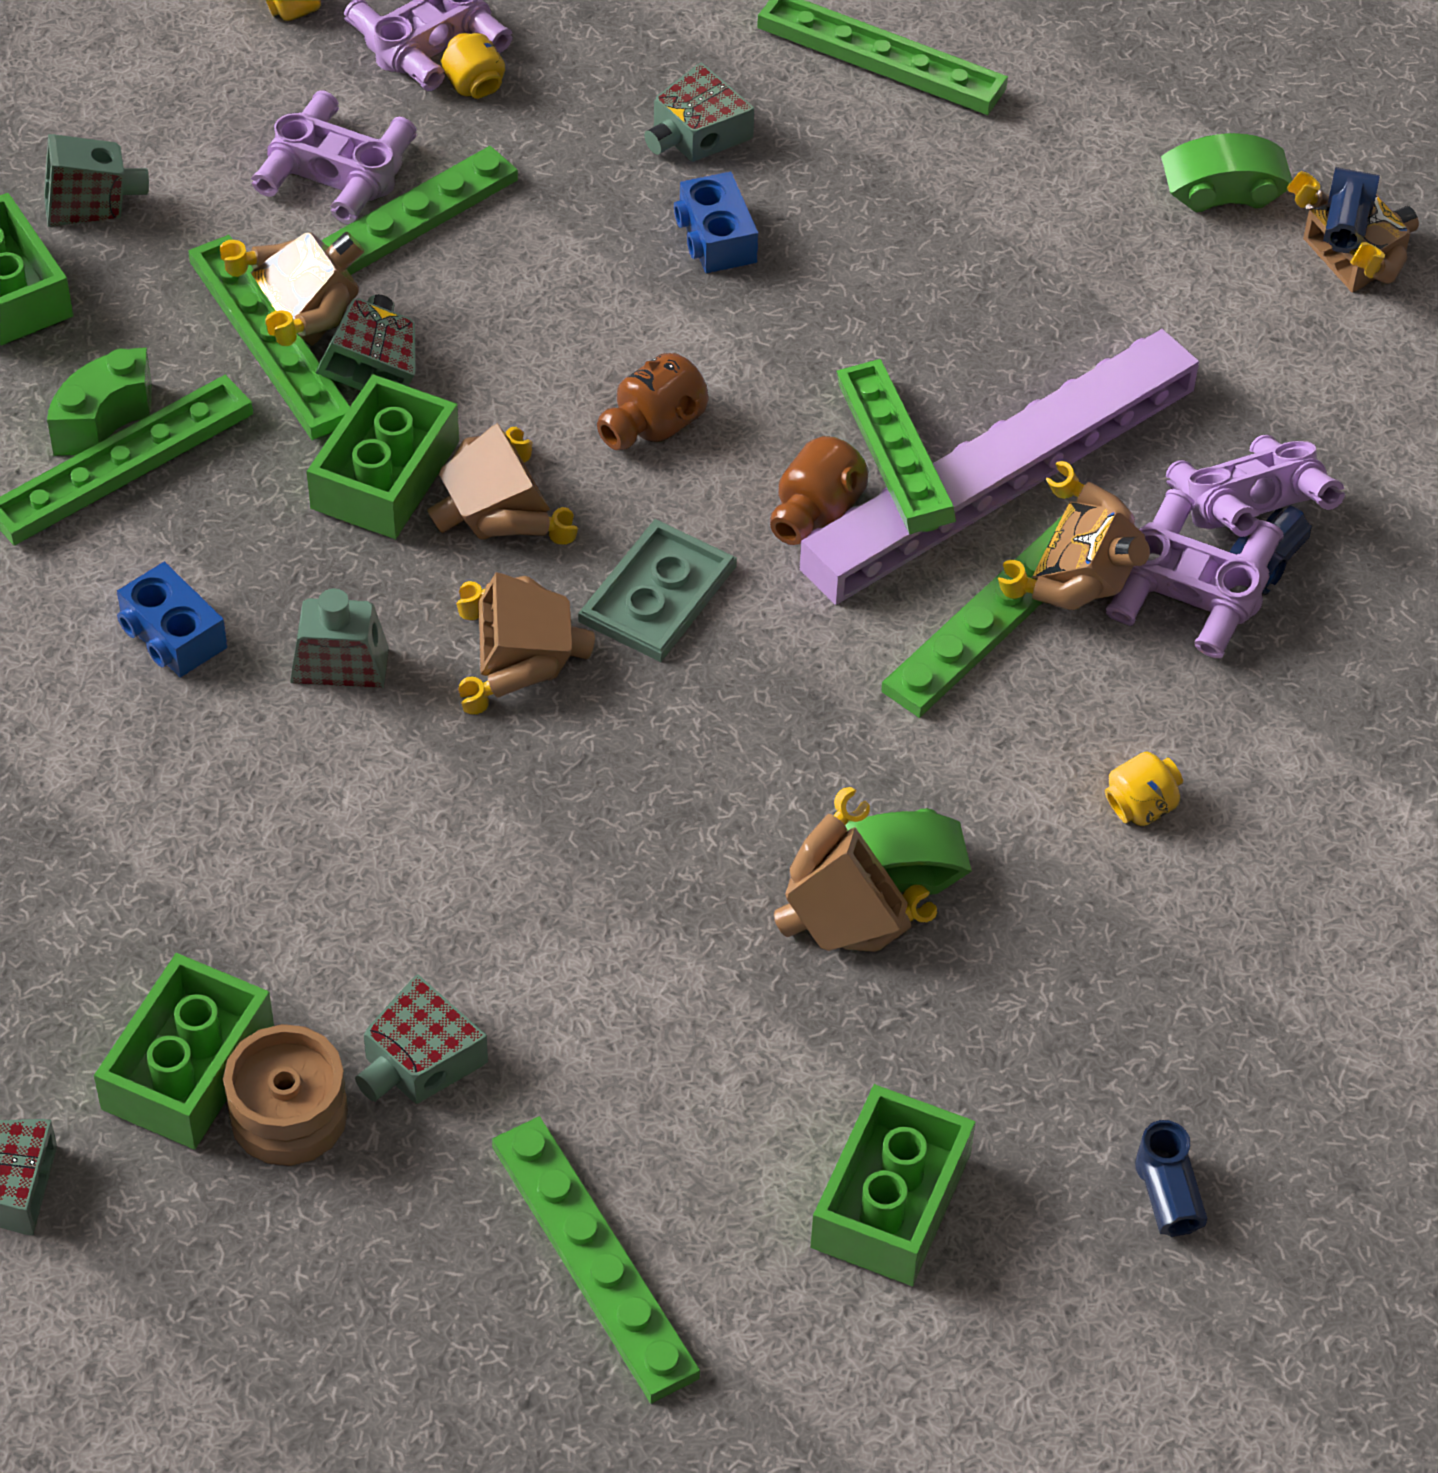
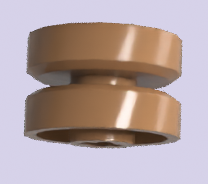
M281 1024L260 1029L245 1038L237 1045L227 1059L223 1082L228 1102L230 1123L234 1138L249 1155L267 1164L292 1166L312 1161L334 1146L345 1130L348 1105L345 1093L344 1070L339 1052L325 1036L304 1026Z

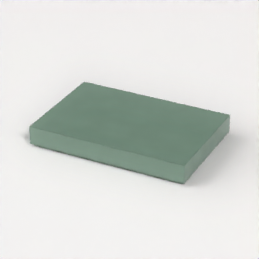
M654 519L580 610L578 622L662 662L737 567V557Z

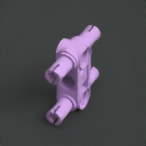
M353 0L344 11L345 21L353 25L365 36L366 45L376 54V63L380 68L391 72L408 73L426 91L435 90L445 77V74H443L445 72L444 69L430 58L447 49L449 41L458 34H484L492 41L499 53L507 49L512 41V31L491 16L489 5L483 0H413L385 16H380L364 0Z
M320 90L313 95L312 100L302 113L287 114L276 121L274 125L275 138L268 146V158L258 172L252 176V186L260 194L272 197L278 192L279 187L289 174H296L340 189L342 192L330 206L332 208L331 213L338 221L344 224H351L357 220L359 213L368 201L386 196L393 191L395 175L402 166L401 155L411 141L416 138L417 129L410 120L404 117H396L392 120L381 139H375L330 124L328 121L339 110V107H337L339 103L331 93Z
M1261 435L1252 442L1250 452L1254 454L1199 470L1195 469L1189 462L1180 460L1172 463L1166 472V477L1170 478V480L1166 481L1172 489L1188 494L1195 501V506L1191 510L1192 522L1195 526L1205 529L1227 526L1234 534L1240 537L1248 536L1256 530L1259 519L1254 517L1259 516V514L1310 499L1315 501L1321 508L1330 510L1338 507L1345 497V493L1340 491L1345 489L1344 485L1340 481L1328 476L1325 466L1317 460L1314 444L1304 441L1280 444L1269 435Z
M1170 489L1166 492V497L1153 522H1149L1139 529L1145 534L1150 554H1159L1160 556L1154 560L1147 561L1142 566H1133L1122 590L1114 595L1111 603L1107 606L1106 613L1111 619L1131 626L1135 623V618L1148 593L1153 591L1207 610L1211 613L1199 637L1194 642L1195 647L1209 657L1222 658L1237 625L1247 621L1261 608L1263 601L1262 592L1269 579L1267 565L1283 538V531L1270 522L1259 520L1256 530L1250 535L1241 554L1237 555L1185 537L1179 533L1190 511L1193 510L1195 501L1188 494L1180 490ZM1242 585L1249 587L1246 591L1241 593H1234L1229 591L1235 586Z

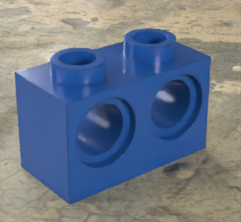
M732 172L681 181L680 201L674 202V214L678 227H686L688 231L687 245L691 258L700 259L705 273L757 263L758 231Z
M165 561L117 590L120 607L117 618L122 629L131 638L139 636L146 643L147 650L154 662L161 668L168 665L180 678L228 648L224 619Z

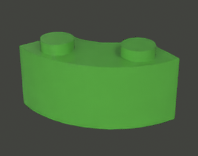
M1225 133L1205 136L1181 144L1161 156L1170 194L1194 212H1203L1213 206L1227 203L1247 204L1253 208H1263L1285 193L1292 181L1284 149L1268 139L1249 134Z
M147 347L113 350L108 355L97 358L78 369L61 385L51 401L47 416L53 456L78 455L107 439L117 428L131 421L142 420L150 415L152 381Z
M925 808L916 811L868 816L862 821H849L845 825L847 831L854 827L857 828L900 892H905L906 889L913 885H922L930 891L929 895L938 894L972 872L960 821L937 814L933 809Z

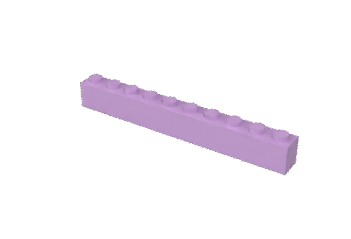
M1163 329L1158 330L1147 338L1136 340L1128 349L1111 359L1106 358L1102 360L1094 369L1079 378L1066 381L1057 391L1041 400L1032 401L1023 411L1006 421L996 422L987 432L970 442L965 441L959 444L950 454L933 463L954 506L956 522L940 526L933 531H921L909 535L886 487L878 496L861 506L850 508L841 518L831 524L811 531L809 536L801 541L800 571L835 605L841 603L1046 480V478L1059 472L1055 465L1057 462L1063 461L1071 465L1194 391L1199 361Z

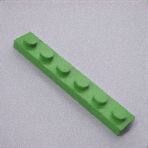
M769 0L758 14V29L989 115L1007 89L1008 76L806 0Z
M488 146L321 241L329 247L346 231L358 241L365 252L347 268L350 275L518 181V169L492 146Z
M226 235L188 250L190 264L310 439L315 440L334 432L350 406L331 379L316 374L319 362L300 336L297 335L296 341L291 346H282L277 342L276 335L271 336L268 334L265 319L268 314L276 310L250 273L253 270L252 266L248 265L247 271L239 277L231 276L225 270V263L220 255V245L227 240H233L232 237Z
M878 359L837 370L839 387L909 535L921 531H933L940 526L956 522L954 506L882 360Z
M226 374L0 496V531L13 546L19 544L253 415L252 401Z
M1062 516L1015 559L1024 565L1027 577L1032 578ZM1003 570L882 682L881 692L920 718L1043 602L1032 599L1033 594L1028 592L1017 599L1006 597L1000 588L998 578L1001 577L1007 580H1012L1013 578L1009 577Z
M538 1116L492 1138L493 1150L650 1404L699 1380L700 1369L541 1117Z

